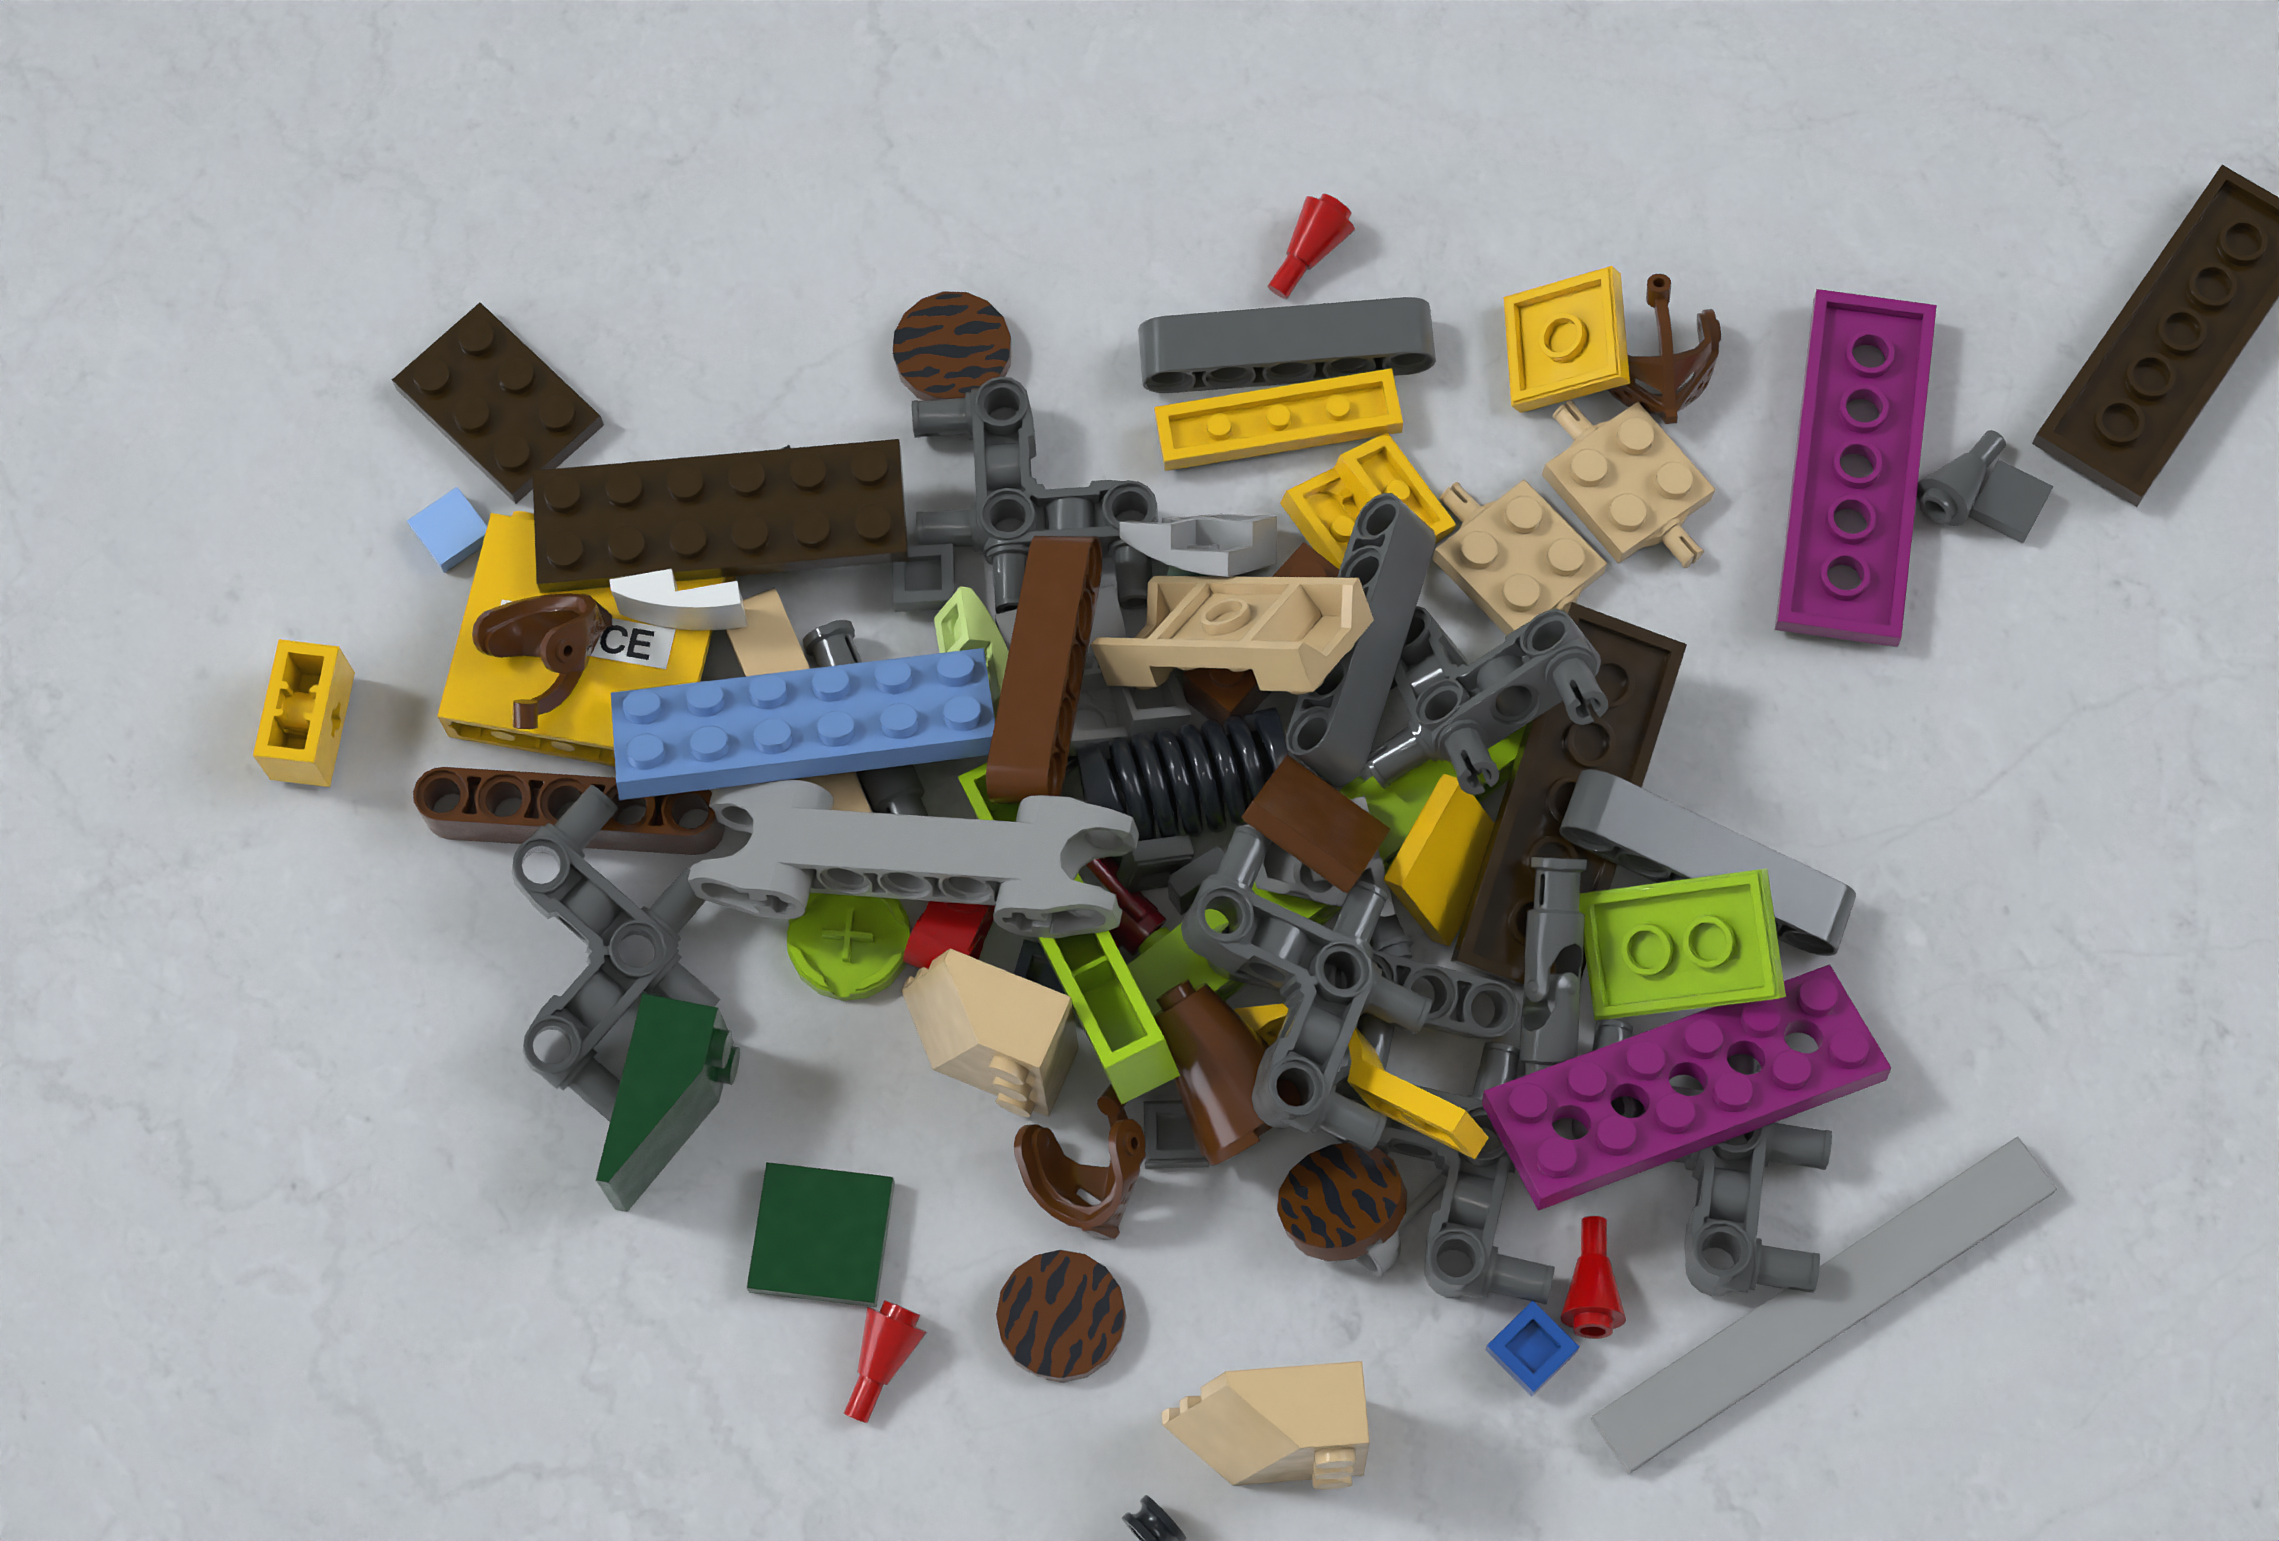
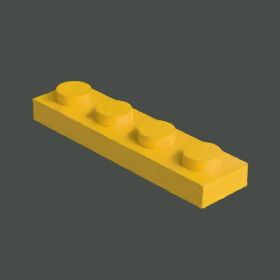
M1392 368L1154 407L1165 471L1378 437L1386 432L1390 435L1402 433L1403 419Z

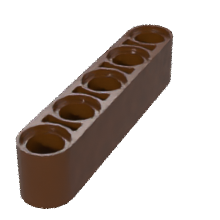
M1034 536L1031 540L987 760L986 787L992 804L1019 805L1024 798L1038 795L1061 797L1102 576V548L1097 536Z
M439 767L425 772L417 780L413 790L414 804L429 829L438 837L449 840L522 844L531 837L540 825L545 826L547 823L554 825L558 821L556 819L558 810L569 802H576L590 785L603 792L618 807V810L585 848L700 855L715 849L722 841L725 832V825L717 822L714 810L709 807L712 792L709 789L619 800L616 777ZM448 794L461 796L454 809L445 813L433 812L435 803L441 797ZM508 798L522 799L521 806L516 813L506 817L494 815L496 807L502 801ZM638 805L646 808L645 815L634 824L624 825L617 822L620 813L630 806ZM700 809L708 812L707 819L696 828L687 829L679 826L682 816L691 810Z

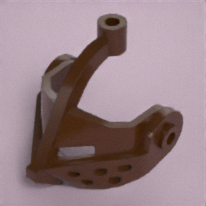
M1654 274L1647 280L1646 302L1655 310L1660 356L1628 355L1630 384L1611 388L1608 391L1625 406L1630 407L1639 402L1649 414H1659L1665 424L1677 423V412L1699 398L1707 388L1719 354L1721 328L1714 310H1703L1702 313L1697 314L1699 345L1694 349L1673 354L1672 330L1668 308L1671 280L1667 275ZM1694 372V374H1693V376L1691 377V379H1690L1688 382H1686L1682 387H1680V386L1688 379V377ZM1635 379L1655 388L1662 394L1650 393L1635 383Z
M565 593L524 598L484 611L474 623L472 631L473 643L481 653L499 658L515 656L541 657L543 664L548 670L560 673L552 686L541 695L530 700L520 699L513 701V728H538V715L548 713L562 704L571 694L583 671L587 668L590 656L602 632L607 627L612 626V615L590 595Z
M1111 1083L1097 1100V1106L1104 1115L1108 1116L1111 1128L1108 1137L1109 1167L1082 1165L1070 1159L1064 1154L1051 1129L1038 1124L1021 1127L1014 1141V1155L1023 1182L1039 1206L1052 1217L1066 1225L1082 1228V1231L1105 1240H1115L1120 1233L1119 1224L1139 1176L1140 1167L1146 1156L1143 1130L1138 1122L1128 1119L1124 1108L1128 1102L1121 1105ZM1083 1189L1101 1201V1203L1093 1206L1077 1195L1078 1190Z

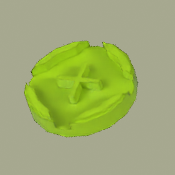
M810 893L804 914L788 921L789 927L786 938L788 956L800 979L820 995L841 1001L869 998L890 987L906 967L903 956L911 934L909 917L899 899Z

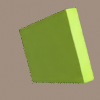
M1767 868L1580 893L1579 911L1585 914L1584 950L1595 1021L1786 997Z

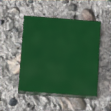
M766 1162L747 1282L749 1293L877 1308L895 1186L894 1178Z

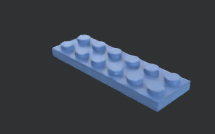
M984 648L611 693L616 784L619 800L989 755L995 725Z

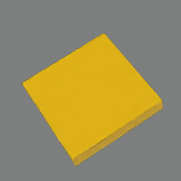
M1613 266L1503 297L1511 406L1517 411L1523 413L1630 384L1621 273Z
M1443 774L1383 880L1428 937L1434 942L1450 947L1463 923L1495 823L1475 796L1461 789L1457 777Z

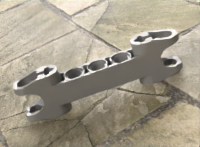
M786 779L714 790L709 807L714 810L717 822L727 825L733 830L748 832L752 836L746 846L732 856L704 859L692 865L688 877V883L697 897L721 906L746 912L756 917L780 919L800 917L806 910L810 893L995 905L994 921L1004 930L1022 936L1057 939L1073 935L1104 932L1119 927L1122 909L1118 906L1116 894L1105 891L1099 886L1075 881L1079 870L1093 859L1122 856L1136 850L1139 832L1133 817L1071 797L1029 796L1020 802L1015 822L832 810L834 799L829 791L811 782Z

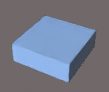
M458 487L407 520L412 531L444 573L481 549L487 530V525Z

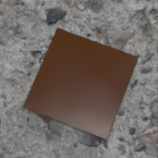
M1286 755L1242 815L1243 821L1346 893H1349L1391 830L1288 755Z

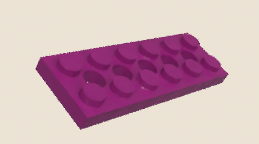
M1816 289L1811 314L1775 630L1898 647L1901 641L1937 305ZM1861 345H1871L1882 352L1885 362L1878 367H1865L1855 360L1852 351ZM1856 399L1870 401L1877 408L1879 417L1871 422L1857 421L1849 415L1846 405ZM1849 454L1862 455L1870 461L1873 472L1862 478L1852 477L1842 469L1840 460ZM1844 509L1855 510L1865 518L1867 528L1855 534L1846 533L1836 525L1834 515ZM1837 565L1849 566L1858 573L1861 584L1851 590L1839 589L1830 582L1827 571Z
M1829 964L1785 980L1786 997L1714 1006L1484 1090L1482 1105L1538 1211L1886 1081L1892 1067L1831 965ZM1792 1033H1804L1815 1040L1819 1049L1812 1053L1795 1051L1787 1045L1785 1037ZM1735 1054H1747L1758 1061L1761 1070L1755 1074L1745 1075L1733 1070L1727 1059ZM1678 1075L1692 1076L1702 1084L1704 1091L1695 1096H1685L1677 1093L1671 1087L1669 1080ZM1622 1096L1633 1097L1643 1104L1646 1112L1639 1117L1628 1118L1618 1114L1613 1109L1611 1102ZM1561 1118H1573L1580 1121L1588 1133L1580 1139L1570 1140L1558 1135L1553 1129L1552 1124Z

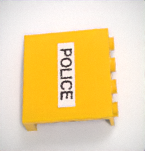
M514 511L511 516L491 513L437 717L450 738L615 766L611 693L700 682L713 630H683L661 627L619 614L611 587L540 593L536 584L534 514L526 511ZM736 576L676 581L678 591L733 582ZM565 593L590 595L612 615V626L607 627L602 632L590 656L587 668L583 671L571 694L562 704L548 713L538 715V728H513V701L520 699L530 700L541 695L552 686L560 673L548 670L543 664L541 657L515 656L499 658L481 653L473 643L472 631L474 623L484 611L524 598Z

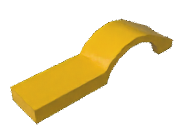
M1284 1003L1234 1009L1270 1046L1276 1042L1289 1010ZM1355 1027L1348 1044L1351 1066L1347 1081L1370 1108L1476 1159L1489 1137L1466 1110L1386 1072L1376 1050Z

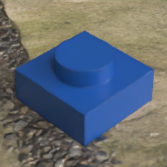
M1532 1300L1487 1344L1485 1350L1532 1397L1578 1352L1580 1346Z

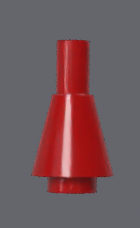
M1322 194L1319 199L1312 196L1305 198L1286 252L1287 257L1267 286L1274 294L1287 299L1306 270H1311L1355 231L1354 225L1348 220L1352 214L1350 209L1338 199L1328 194Z
M1586 1216L1581 1219V1256L1577 1259L1560 1317L1563 1324L1573 1328L1574 1334L1589 1339L1608 1337L1612 1335L1613 1329L1621 1327L1626 1322L1612 1265L1607 1257V1219L1601 1216Z
M884 1300L880 1311L867 1307L857 1373L860 1375L843 1414L868 1423L884 1384H889L927 1333L916 1327L920 1314L887 1300Z

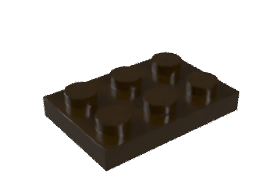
M481 302L392 379L396 390L515 504L533 490L532 471L556 469L604 426L601 416Z

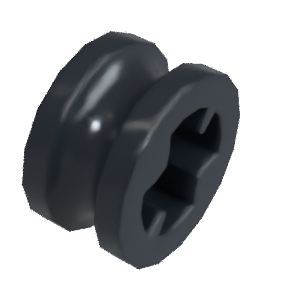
M1147 1495L1140 1500L1142 1507L1138 1513L1131 1514L1127 1512L1122 1517L1124 1523L1139 1541L1186 1540V1536L1177 1524Z

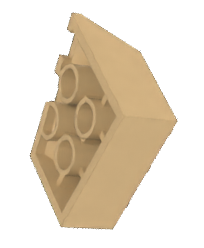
M953 949L947 950L934 959L929 969L923 967L918 970L915 978L909 976L905 980L901 992L934 1071L996 1095L997 1099L995 1102L1000 1107L1019 1116L1031 1117L1033 1111L1048 1117L1050 1116L1079 1050L1070 996Z
M1362 1361L1225 1371L1200 1387L1201 1396H1186L1179 1401L1180 1408H1167L1162 1412V1425L1233 1486L1312 1480L1314 1489L1330 1490L1350 1487L1353 1485L1352 1477L1364 1476L1370 1441Z

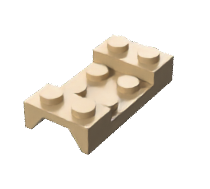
M1153 576L1148 582L1147 620L1143 629L1134 638L1097 637L1091 643L1107 686H1133L1140 690L1151 689L1164 683L1175 667L1180 670L1228 668L1233 672L1252 669L1260 690L1289 691L1291 694L1299 695L1314 692L1315 689L1322 685L1326 676L1342 657L1353 648L1355 642L1374 619L1359 578Z

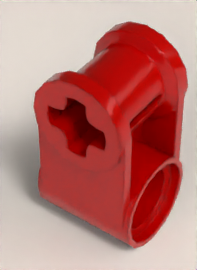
M929 901L925 911L917 920L904 951L903 961L919 969L923 967L929 969L932 961L949 949L979 960L984 941L994 922L995 905Z

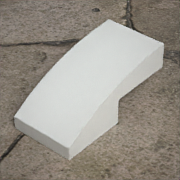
M672 569L610 579L611 591L619 614L634 620L683 630H725L747 627L744 604L737 581L678 591Z

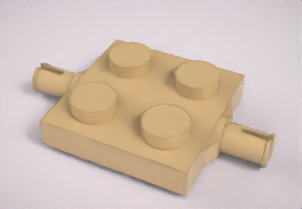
M1573 400L1567 401L1565 406L1562 404L1554 412L1553 418L1557 420L1574 442L1570 448L1545 464L1542 472L1545 480L1618 564L1641 548L1657 545L1661 542L1678 559L1683 568L1689 567L1691 562L1694 564L1703 555L1704 550L1695 543L1682 528V525L1690 514L1711 501L1716 489L1639 402H1636L1610 421L1598 423L1597 425H1592Z
M1524 479L1501 498L1486 503L1484 506H1480L1461 487L1459 482L1453 483L1451 488L1448 487L1440 496L1439 500L1463 523L1459 531L1435 549L1432 560L1506 636L1547 610H1563L1565 604L1570 602L1576 603L1581 592L1605 572L1607 562Z

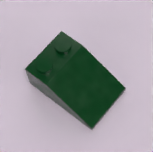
M642 993L596 1176V1182L615 1210L625 1212L630 1210L719 1103L723 1084H733L739 1066L740 1048L733 1046L732 1031L728 1030L719 1008Z

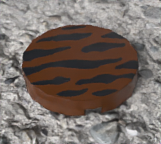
M943 291L922 298L904 313L894 331L892 354L901 382L917 398L923 401L965 398L966 392H971L972 388H980L989 379L1006 376L1011 366V335L1004 317L987 300L968 292Z
M1351 1143L1331 1144L1308 1154L1289 1171L1279 1189L1277 1212L1287 1236L1293 1240L1295 1246L1306 1256L1328 1262L1353 1260L1369 1253L1366 1247L1375 1244L1380 1238L1382 1243H1384L1396 1232L1406 1213L1407 1190L1394 1160L1377 1147L1368 1152Z
M1065 1250L1035 1255L1017 1267L1000 1291L996 1312L1001 1342L1016 1365L1037 1377L1062 1383L1086 1378L1106 1365L1122 1340L1127 1318L1121 1288L1108 1269L1086 1254Z

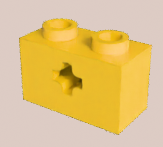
M278 639L253 751V757L270 780L323 787L331 786L355 675L354 670L339 646Z

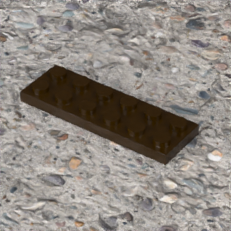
M2221 165L2039 429L2032 442L2033 445L2138 507L2279 298L2278 196L2228 167Z
M899 439L532 471L536 584L540 593L611 587L610 579L672 569L675 581L909 561L902 455Z
M1574 602L1565 604L1563 611L1571 617L1600 655L1601 665L1595 679L1608 700V709L1605 714L1599 717L1592 704L1589 703L1587 707L1594 721L1589 724L1580 725L1570 720L1566 706L1562 701L1526 724L1451 958L1453 963L1524 987L1527 911L1534 909L1536 870L1531 867V857L1587 860L1586 870L1581 872L1580 893L1610 889L1617 864L1567 841L1561 836L1559 830L1581 771L1598 770L1607 772L1642 788L1687 646L1683 642ZM1583 944V963H1582V967H1581V979H1582V975H1583V972H1584V969H1585V966H1586V957H1585L1584 944ZM1554 963L1550 968V973H1556V966Z

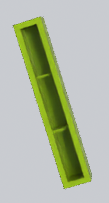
M987 762L958 776L977 819L1016 821L1019 805L992 804L989 800L986 787ZM1078 873L1075 881L1084 883ZM1109 930L1057 939L1037 937L1065 994L1071 997L1073 1010L1121 1105L1180 1076L1166 1040Z

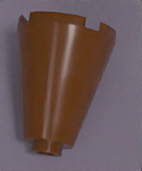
M1186 979L1156 999L1161 1010L1153 1017L1166 1040L1180 1076L1174 1078L1200 1153L1211 1166H1214L1261 1141L1259 1136L1273 1128L1258 1117L1253 1109L1251 1099L1258 1067L1265 1050L1270 1045L1207 983L1194 988L1189 979ZM1277 1079L1276 1088L1281 1100L1291 1106H1300L1301 1098L1297 1087L1288 1080Z

